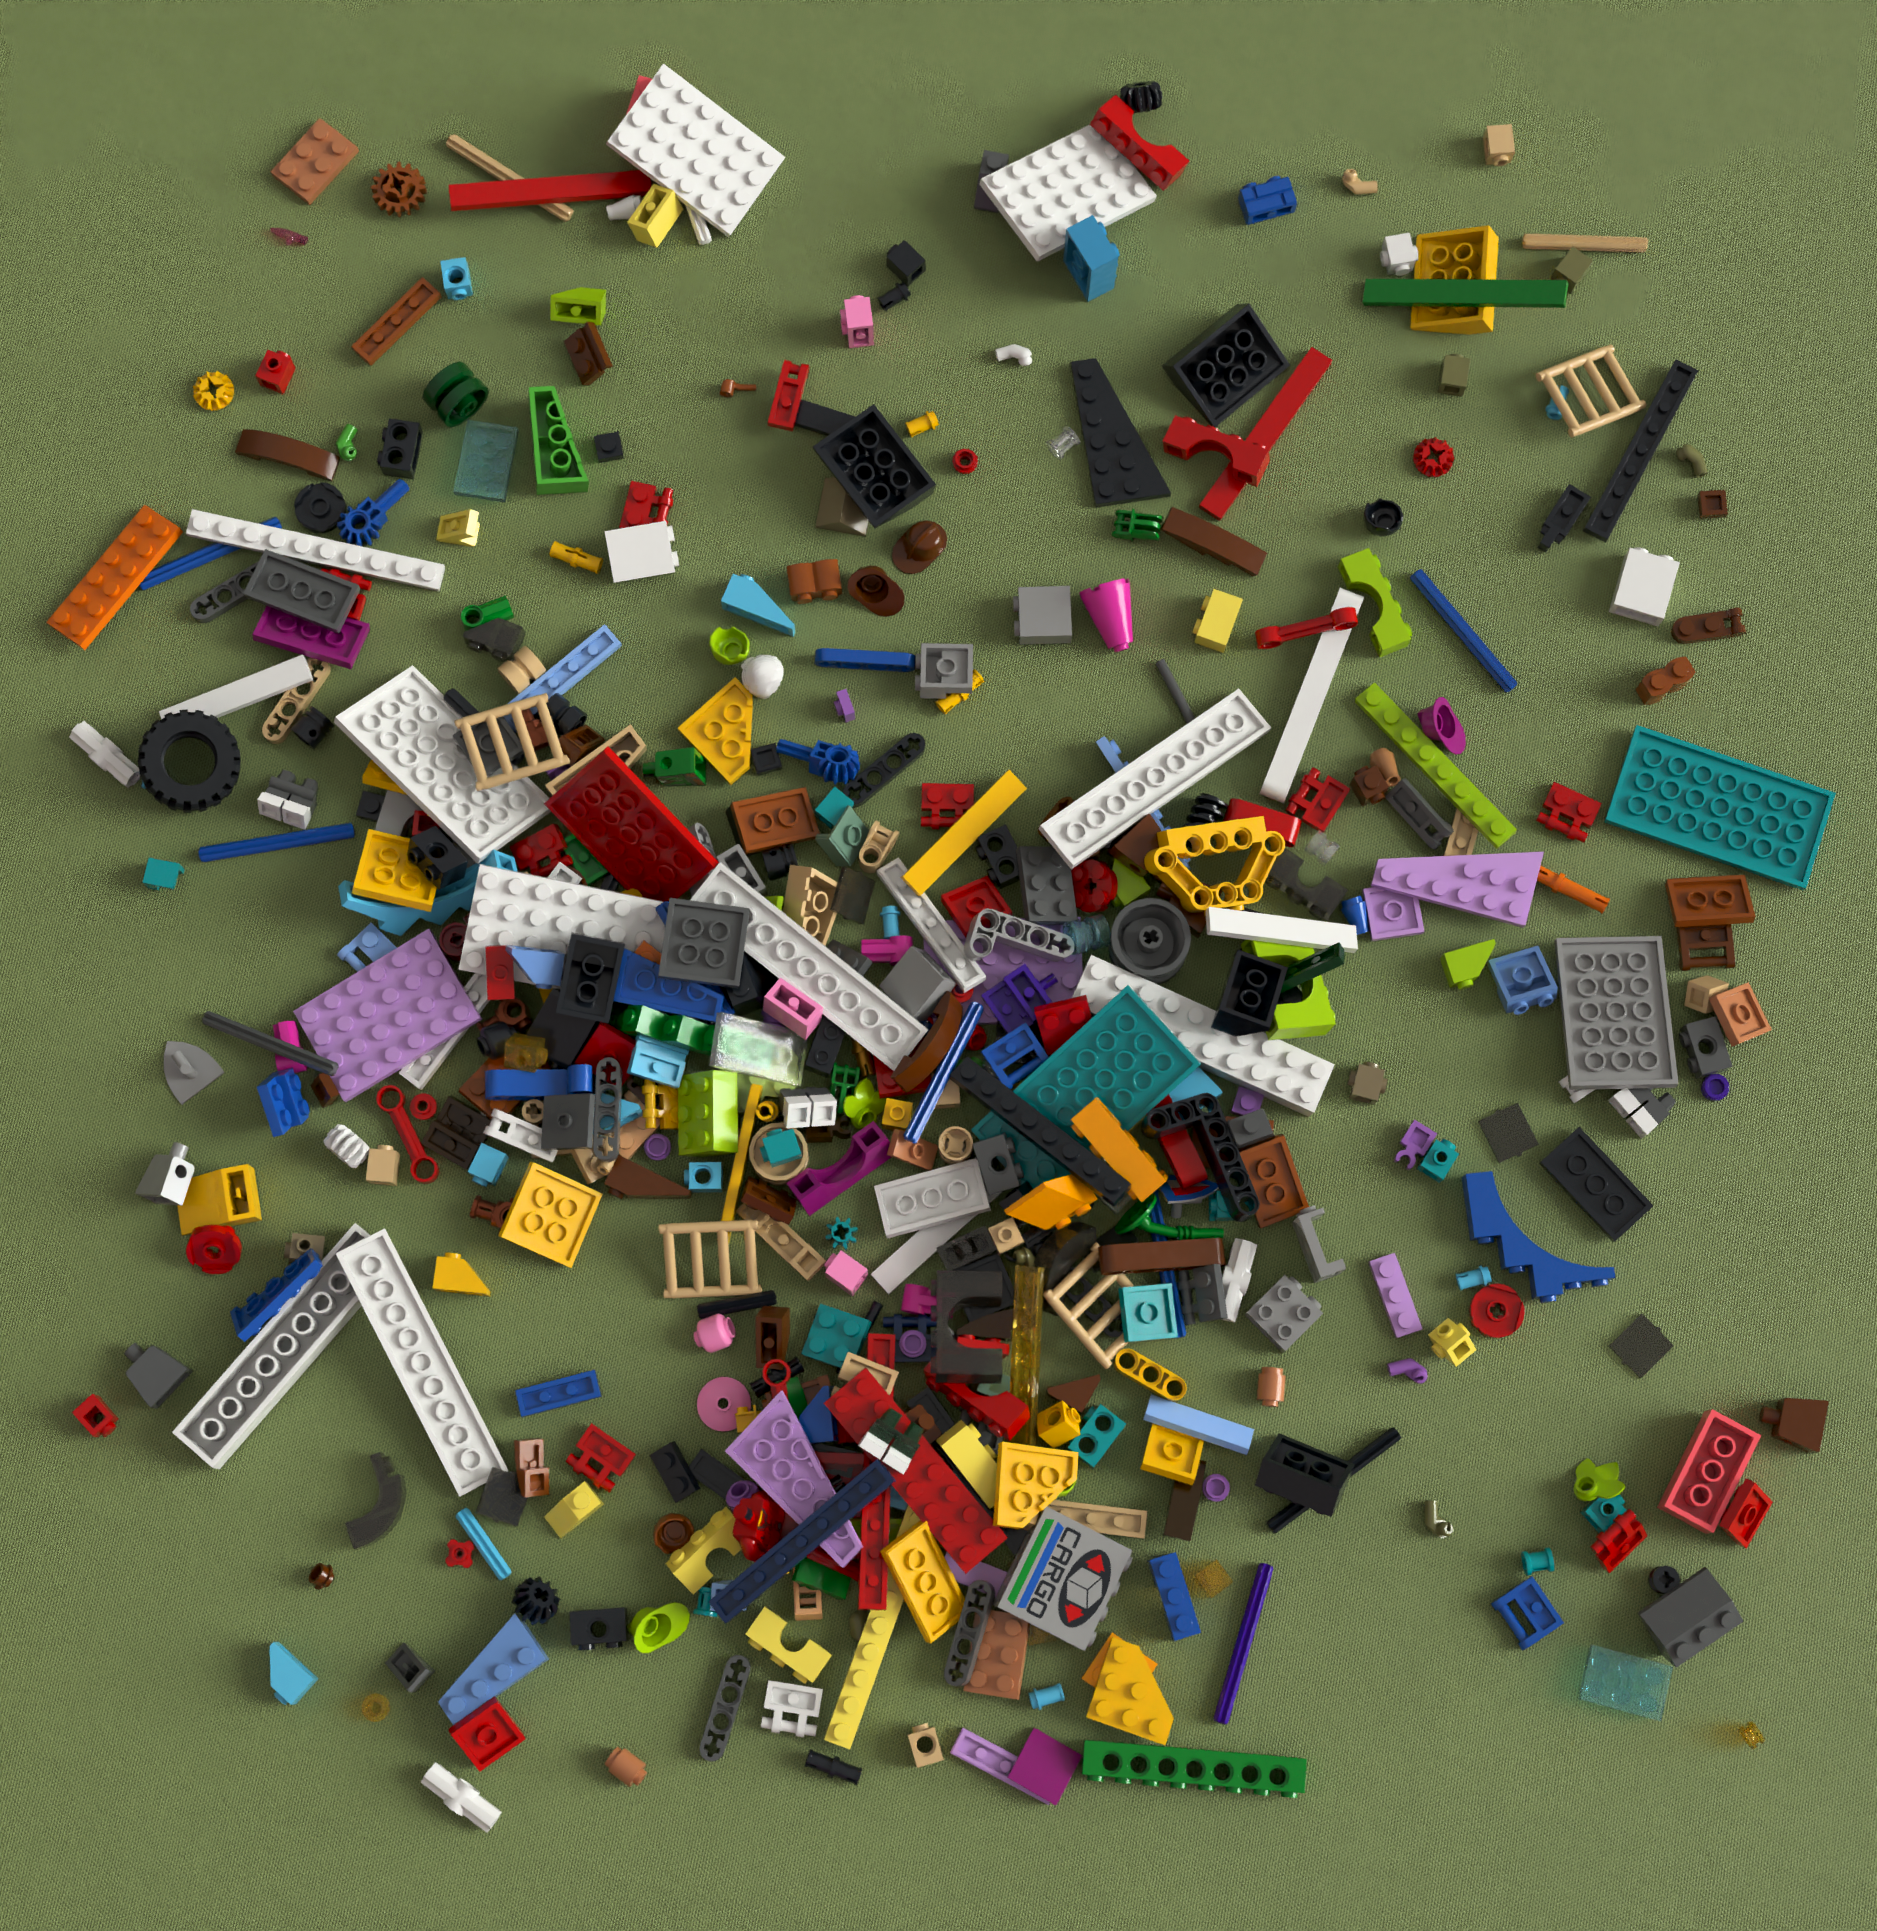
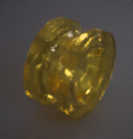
M1752 1721L1747 1722V1727L1741 1726L1738 1728L1742 1738L1751 1749H1756L1757 1743H1765L1762 1733Z

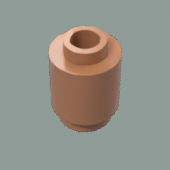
M1262 1367L1261 1373L1258 1374L1257 1400L1262 1401V1406L1278 1407V1402H1284L1285 1375H1283V1369Z
M616 1747L605 1762V1766L609 1768L608 1772L628 1787H631L633 1784L638 1786L647 1774V1771L644 1770L646 1764L625 1748L622 1750Z

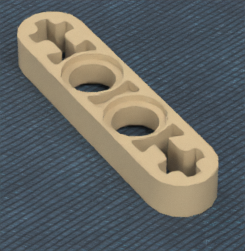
M311 657L307 659L309 669L316 682H307L310 684L311 689L305 695L298 694L297 687L284 693L262 727L263 736L269 743L280 744L287 738L292 726L300 719L331 671L329 663ZM322 662L321 665L324 669L322 671L317 670L313 675L315 670L312 666L314 664L319 665ZM294 704L296 712L292 716L283 715L282 710L285 705ZM279 716L284 722H287V725H284L283 722L280 724L276 718ZM271 727L274 729L278 727L280 734H274L271 737L272 734L269 730Z

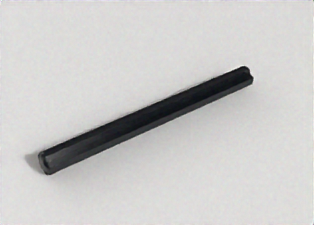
M1394 1427L1387 1430L1348 1460V1462L1355 1464L1350 1477L1401 1439L1399 1432ZM1291 1503L1269 1519L1266 1525L1275 1534L1309 1508L1301 1504Z

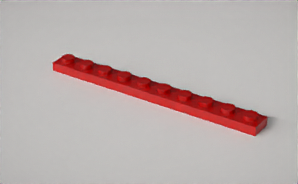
M868 1333L867 1359L894 1370L895 1335ZM893 1386V1389H892L891 1394H890V1397H891L892 1399H893V1393H894V1386ZM863 1451V1470H865L873 1462ZM890 1486L861 1510L860 1541L863 1548L860 1550L858 1610H887L888 1566L880 1551L889 1545Z

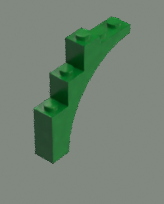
M628 1005L627 1009L612 1008L608 1023L633 1039H636L638 1035H642L685 1050L725 1060L751 1070H768L774 1045L725 1025H707L684 1015H667L643 1005Z

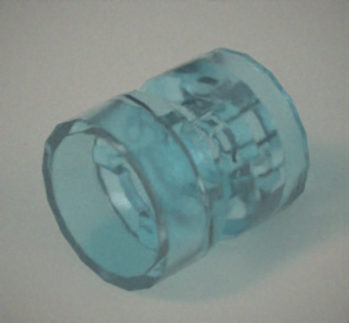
M1102 914L1085 917L1082 922L1076 919L1063 924V934L1070 936L1075 945L1071 955L1088 952L1090 948L1097 950L1110 945L1111 933L1109 925Z

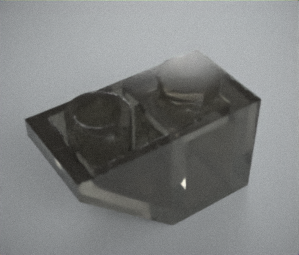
M496 618L465 631L463 638L469 649L481 653L482 650L491 653L494 659L505 662L506 659L514 661V654L519 651L526 634L522 626Z

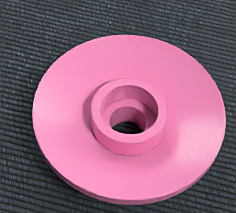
M719 1377L709 1381L701 1389L697 1399V1410L701 1420L708 1427L716 1431L726 1432L737 1428L735 1413H737L738 1407H748V1411L751 1410L749 1392L742 1383L730 1377ZM723 1398L727 1399L729 1403L725 1409L720 1408L718 1405L719 1400Z

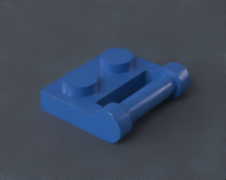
M1026 1022L981 1051V1054L998 1080L1010 1090L1014 1088L1013 1085L1034 1072L1049 1058ZM1033 1050L1035 1052L1036 1058L1008 1076L1003 1071L1004 1068Z
M1530 1576L1491 1602L1495 1611L1498 1610L1519 1640L1517 1644L1522 1651L1564 1624L1533 1576ZM1512 1600L1515 1601L1535 1632L1530 1635L1526 1633L1507 1603Z

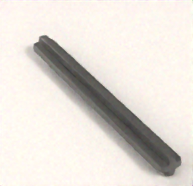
M205 1012L202 1023L327 1075L334 1076L339 1067L338 1063L214 1012Z

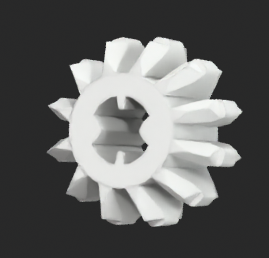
M338 1124L329 1131L328 1136L323 1140L325 1146L351 1168H357L367 1159L369 1154L368 1145L345 1125Z

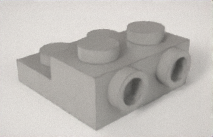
M921 643V653H916V669H921V674L915 675V691H920V698L946 699V693L972 694L973 644Z

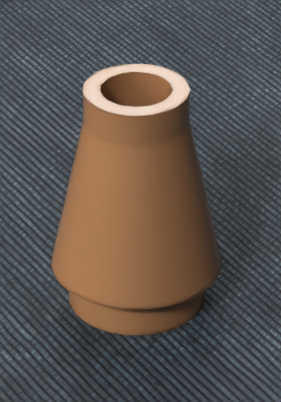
M1386 748L1375 750L1370 756V766L1377 765L1388 786H1395L1399 783L1400 776L1398 775L1393 752Z

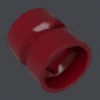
M457 922L448 924L443 928L440 933L439 943L440 947L452 961L460 963L467 926Z

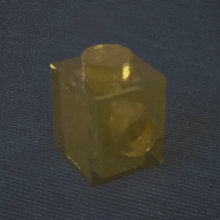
M514 1033L505 1043L504 1067L535 1073L547 1060L548 1050L545 1049V1038Z

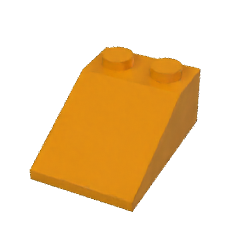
M1070 1174L1043 1182L1004 1211L1011 1217L1044 1230L1054 1227L1060 1230L1072 1222L1070 1218L1075 1214L1079 1217L1091 1210L1090 1204L1098 1198L1089 1187Z

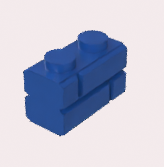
M1274 176L1269 178L1266 183L1259 185L1255 182L1248 183L1240 189L1238 197L1246 225L1294 213L1297 206V200L1289 177L1281 178L1280 176Z

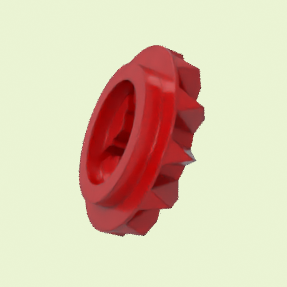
M1436 437L1432 439L1425 438L1421 443L1417 444L1413 453L1415 467L1419 472L1429 477H1439L1446 474L1451 469L1455 458L1453 448H1450L1446 440L1442 441ZM1430 450L1434 454H1441L1438 457V463L1434 459H1427L1430 456Z

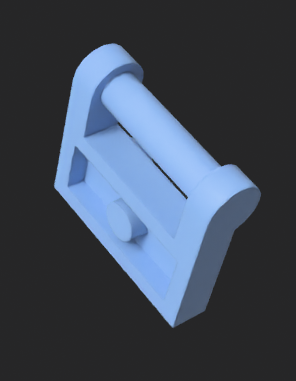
M370 923L348 945L344 946L337 956L342 961H347L358 972L366 967L354 954L359 948L375 962L397 947Z

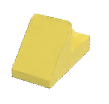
M468 509L441 516L436 540L470 547L475 546L480 524L477 522L479 512Z

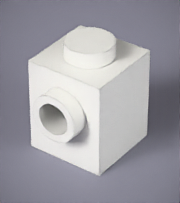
M1410 233L1385 237L1382 251L1380 252L1382 266H1386L1388 275L1396 274L1397 276H1402L1413 271L1415 262L1418 261V250L1416 246L1412 245Z

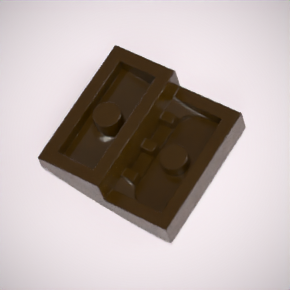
M452 1095L448 1096L437 1119L432 1121L421 1144L467 1170L481 1143L484 1144L488 1138V1135L483 1132L485 1127L490 1125L491 1119Z

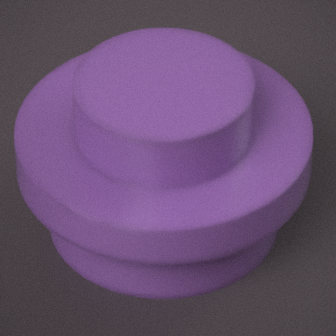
M653 1134L646 1139L644 1151L650 1159L660 1161L669 1155L671 1144L666 1136Z
M909 1330L901 1336L899 1346L904 1355L918 1357L926 1349V1339L921 1332Z
M1212 1474L1204 1480L1202 1491L1210 1501H1221L1229 1494V1482L1224 1476Z

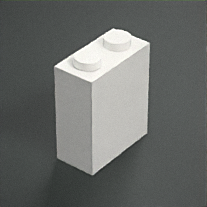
M666 521L605 531L614 583L674 573L675 567L679 566L677 551L672 552L670 541H675L672 525L667 526Z
M1629 548L1624 556L1609 612L1659 626L1665 617L1680 562L1674 561L1672 557L1667 555L1657 556L1650 554L1644 548Z

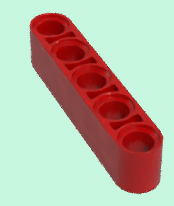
M1168 1094L1153 1109L1173 1103L1170 1095ZM1175 1112V1116L1181 1120L1178 1112ZM1150 1120L1155 1128H1160V1124L1156 1120ZM1187 1130L1157 1139L1182 1189L1208 1179L1204 1165Z

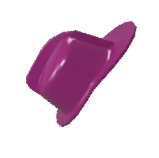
M1438 697L1434 705L1418 712L1417 716L1423 733L1430 740L1442 741L1445 747L1455 755L1461 754L1466 746L1464 729L1444 697Z

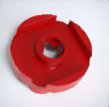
M1087 860L1071 869L1076 908L1084 912L1100 913L1108 908L1107 905L1110 900L1115 899L1118 881L1114 871L1110 870L1107 866L1108 864L1103 861ZM1091 882L1097 885L1092 892L1090 890Z
M229 1225L196 1227L193 1229L186 1246V1255L189 1262L193 1266L196 1263L202 1267L201 1271L208 1274H224L229 1272L239 1262L242 1253L241 1241L235 1234V1230ZM214 1246L219 1248L218 1253H213V1250L208 1248Z
M1491 1284L1481 1288L1473 1296L1469 1306L1471 1324L1484 1336L1497 1339L1511 1335L1521 1326L1524 1320L1525 1308L1514 1289L1504 1284ZM1499 1304L1500 1310L1504 1311V1314L1494 1318L1493 1313L1490 1312V1307L1492 1308Z

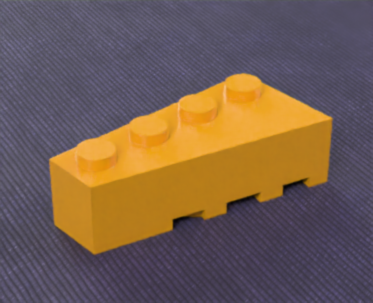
M1098 1097L1072 1117L1071 1121L1074 1123L1071 1126L1080 1138L1085 1136L1091 1143L1089 1148L1093 1154L1099 1159L1103 1157L1110 1168L1131 1183V1189L1127 1193L1133 1200L1138 1198L1143 1202L1167 1181V1173L1163 1169L1158 1171L1155 1168L1157 1165L1148 1152L1141 1151L1138 1148L1139 1144L1126 1129L1123 1131L1120 1127L1122 1125L1120 1121Z

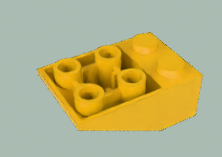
M244 1164L192 1177L183 1205H177L182 1236L192 1234L193 1229L199 1226H236L262 1221L254 1168Z

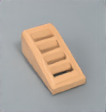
M793 1581L795 1620L822 1619L821 1591L799 1587V1584ZM816 1594V1598H800V1595ZM816 1605V1608L800 1609V1606Z

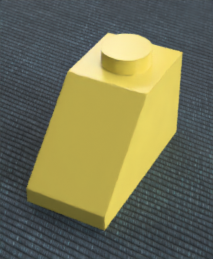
M584 1481L553 1507L544 1518L561 1539L602 1507L604 1503L589 1483Z

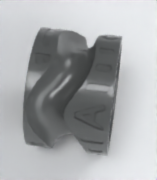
M1156 898L1134 901L1124 907L1114 921L1108 944L1111 963L1157 985L1166 983L1180 971L1184 964L1191 942L1190 927L1182 912L1167 901Z

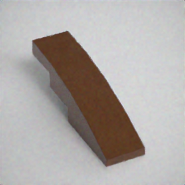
M1174 507L1170 508L1160 529L1201 555L1207 553L1225 565L1229 566L1232 564L1253 577L1258 575L1267 555V552L1246 540Z

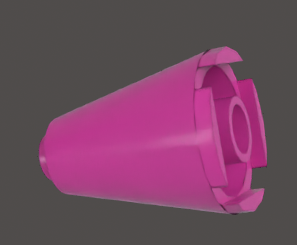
M1129 578L1106 582L1098 585L1094 590H1091L1090 587L1079 592L1080 598L1107 648H1113L1114 652L1129 649L1128 644L1133 642Z

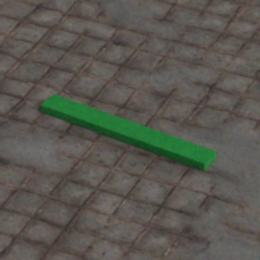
M1366 279L1363 304L1364 306L1565 308L1568 282L1567 280Z

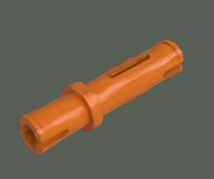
M1540 866L1538 882L1552 888L1554 893L1560 892L1603 914L1610 898H1606L1565 878L1566 875L1563 873L1559 875Z

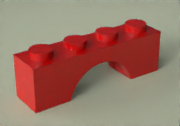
M1114 95L1098 109L1090 126L1164 191L1181 176L1190 161L1173 145L1157 146L1141 138L1133 126L1132 117L1134 110L1117 95Z
M1174 416L1162 441L1165 453L1186 461L1202 451L1219 452L1225 455L1232 463L1234 479L1258 487L1270 462L1269 450L1259 443L1251 444L1243 441L1241 437L1235 434H1224L1211 425H1200L1192 418L1186 416L1183 418Z
M945 1346L923 1369L926 1378L925 1383L931 1390L942 1392L955 1407L961 1406L967 1410L968 1415L974 1421L985 1423L988 1429L999 1438L1003 1436L1010 1441L1030 1418L1028 1405L1008 1391L995 1396H981L972 1392L965 1384L968 1373L965 1360Z

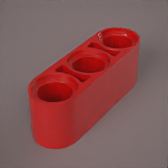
M1231 798L1229 800L1223 822L1264 816L1266 832L1276 831L1283 836L1285 847L1295 846L1302 824L1300 819L1241 799Z

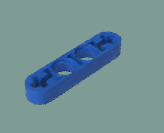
M820 648L815 651L814 663L817 666L828 668L911 672L915 670L916 656L902 652Z

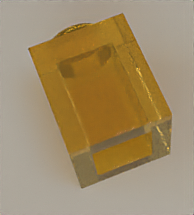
M1217 1559L1192 1576L1208 1599H1212L1233 1583Z

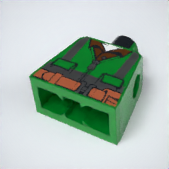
M694 747L658 751L655 753V762L643 763L644 778L656 777L664 786L706 785V760Z

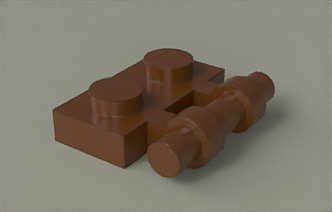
M748 1176L744 1184L745 1188L741 1202L745 1203L750 1209L760 1210L768 1214L777 1222H784L789 1225L794 1217L797 1199L789 1196L788 1192L783 1189L779 1191L767 1185V1181L761 1178L757 1180Z

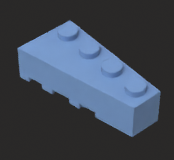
M515 1613L438 1701L453 1725L494 1696L497 1697L549 1660V1657L525 1621H522L519 1613Z

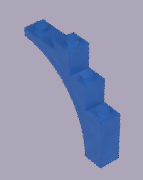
M1493 1171L1469 1173L1462 1177L1470 1241L1478 1240V1244L1494 1243V1238H1497L1501 1270L1509 1269V1274L1525 1272L1527 1267L1532 1299H1540V1303L1555 1302L1556 1297L1564 1294L1562 1285H1565V1290L1582 1288L1581 1283H1592V1287L1607 1286L1608 1281L1616 1278L1614 1267H1590L1574 1264L1560 1259L1534 1244L1522 1233L1506 1212L1495 1186Z

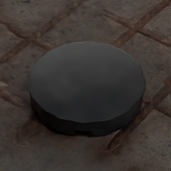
M320 482V484L307 485L298 493L294 503L298 522L306 530L313 533H326L334 530L337 527V522L342 521L340 513H346V503L342 493L335 486L328 483Z

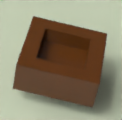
M1725 490L1700 491L1698 493L1700 519L1725 518L1728 515Z
M325 1073L319 1074L310 1085L322 1108L332 1105L340 1094L331 1077Z

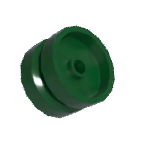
M459 361L450 364L437 373L426 386L422 398L431 410L437 411L439 419L447 427L452 428L459 426L475 415L485 403L489 391L480 379L474 378L473 371L464 362Z

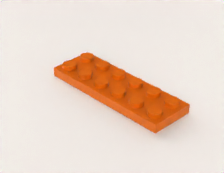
M144 504L46 623L83 650H86L183 531L177 525Z

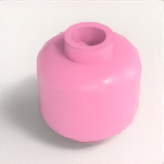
M720 1313L698 1321L697 1331L694 1332L697 1346L703 1347L709 1353L729 1347L733 1342V1338L736 1337L732 1320Z

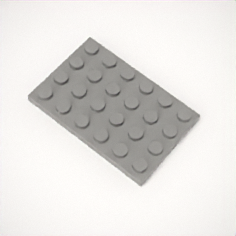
M1662 936L1556 938L1555 952L1569 1090L1676 1088L1678 1086Z

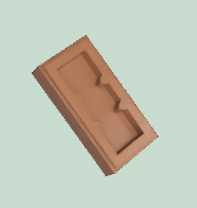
M894 1129L887 1155L923 1170H932L938 1145L919 1138L916 1144L910 1143L904 1139V1131Z

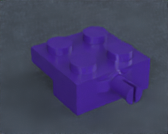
M1023 964L1005 976L1001 982L983 993L981 998L1008 1034L1025 1022L1029 1027L1037 1023L1034 1007L1053 1003L1046 994V989L1057 983L1058 980L1051 973L1039 981L1034 977L1027 965Z

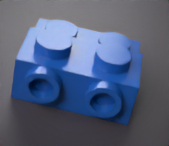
M293 1067L273 1072L257 1086L273 1137L284 1135L291 1127L301 1125L309 1118V1106L302 1097L300 1091L301 1082L298 1075L294 1073Z

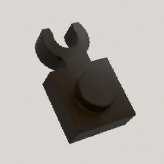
M839 1117L835 1121V1125L814 1127L810 1125L809 1127H804L806 1143L832 1142L833 1136H837L840 1139L850 1138L851 1129L844 1130L841 1128L842 1126H849L850 1118Z

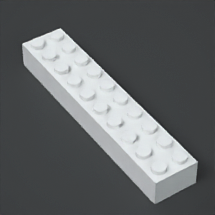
M1093 955L1090 956L1071 998L1086 995L1092 1017L1129 985L1201 1063L1199 1068L1243 1088L1264 1095V1097L1308 1117L1315 1112L1335 1064L1282 1040H1268L1267 1034L1264 1032L1235 1037L1213 1029L1211 1025L1215 1010Z
M356 1223L321 1261L323 1266L318 1275L313 1279H309L294 1298H290L285 1302L280 1312L271 1318L172 1432L212 1468L220 1469L362 1306L335 1254L371 1236Z

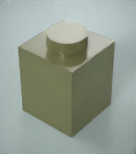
M1572 247L1556 267L1551 280H1567V291L1572 293L1589 271L1593 260Z
M1460 354L1444 356L1437 393L1463 396L1467 386L1470 358H1464Z

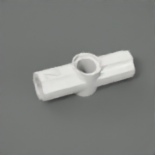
M85 721L77 724L72 729L69 738L88 753V757L105 772H110L121 784L129 788L140 779L139 768L124 756V752L107 737H102Z
M1235 1238L1228 1264L1225 1265L1222 1273L1228 1318L1221 1320L1233 1323L1237 1319L1242 1297L1245 1296L1250 1282V1269L1257 1248V1244L1244 1239Z
M437 1762L427 1771L421 1781L423 1785L444 1800L443 1803L460 1816L467 1817L485 1832L492 1828L502 1814L499 1809L480 1796V1792L462 1778L458 1779Z

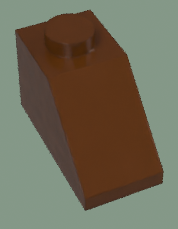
M763 1306L755 1316L756 1368H764L765 1364L773 1359L785 1361L790 1336V1308ZM773 1363L768 1369L783 1370L784 1365Z

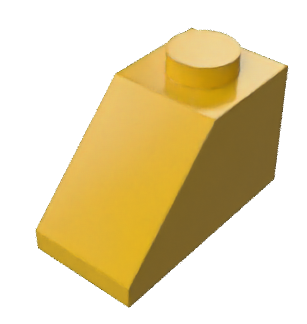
M446 1252L444 1257L437 1256L433 1281L434 1290L490 1297L491 1291L466 1260L461 1259V1254Z

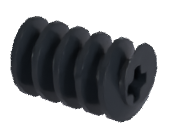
M1201 793L1200 796L1195 798L1197 805L1191 807L1192 814L1187 816L1186 820L1188 823H1185L1183 827L1218 823L1214 818L1224 817L1219 808L1227 809L1228 805L1213 795ZM1187 840L1186 846L1192 849L1191 842Z

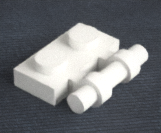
M768 1680L764 1708L774 1710L773 1718L762 1717L761 1728L771 1729L773 1733L784 1731L796 1733L797 1737L804 1738V1735L815 1737L817 1725L806 1723L808 1716L819 1717L823 1689ZM783 1712L799 1714L798 1722L782 1720Z

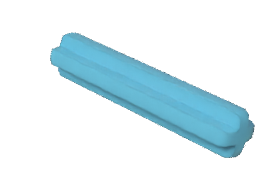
M468 1508L459 1511L456 1514L457 1520L499 1580L507 1578L512 1573L511 1569Z

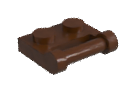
M1731 924L1676 927L1679 947V968L1681 971H1690V968L1724 966L1725 969L1735 967ZM1689 950H1724V956L1690 958Z

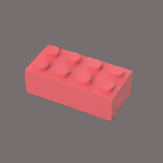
M1713 1409L1704 1411L1657 1508L1705 1534L1714 1533L1761 1435Z

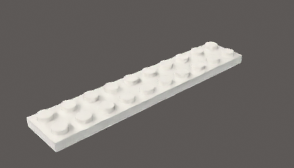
M1237 689L1040 825L1039 830L1070 869H1073L1135 826L1147 814H1152L1267 734L1271 727L1240 689Z
M720 862L690 899L691 901L750 908L744 951L776 977L782 978L823 1007L822 1014L893 1071L904 1055L908 1056L929 1030L723 863Z
M384 1228L335 1253L459 1497L489 1482L493 1477L508 1472L509 1470L386 1229Z

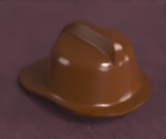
M920 521L912 525L893 547L892 558L894 564L904 573L916 574L922 572L946 548V532L939 524L932 521Z
M872 565L860 567L850 576L847 586L850 595L878 616L888 617L901 611L905 602L903 590L887 576V573L882 568Z

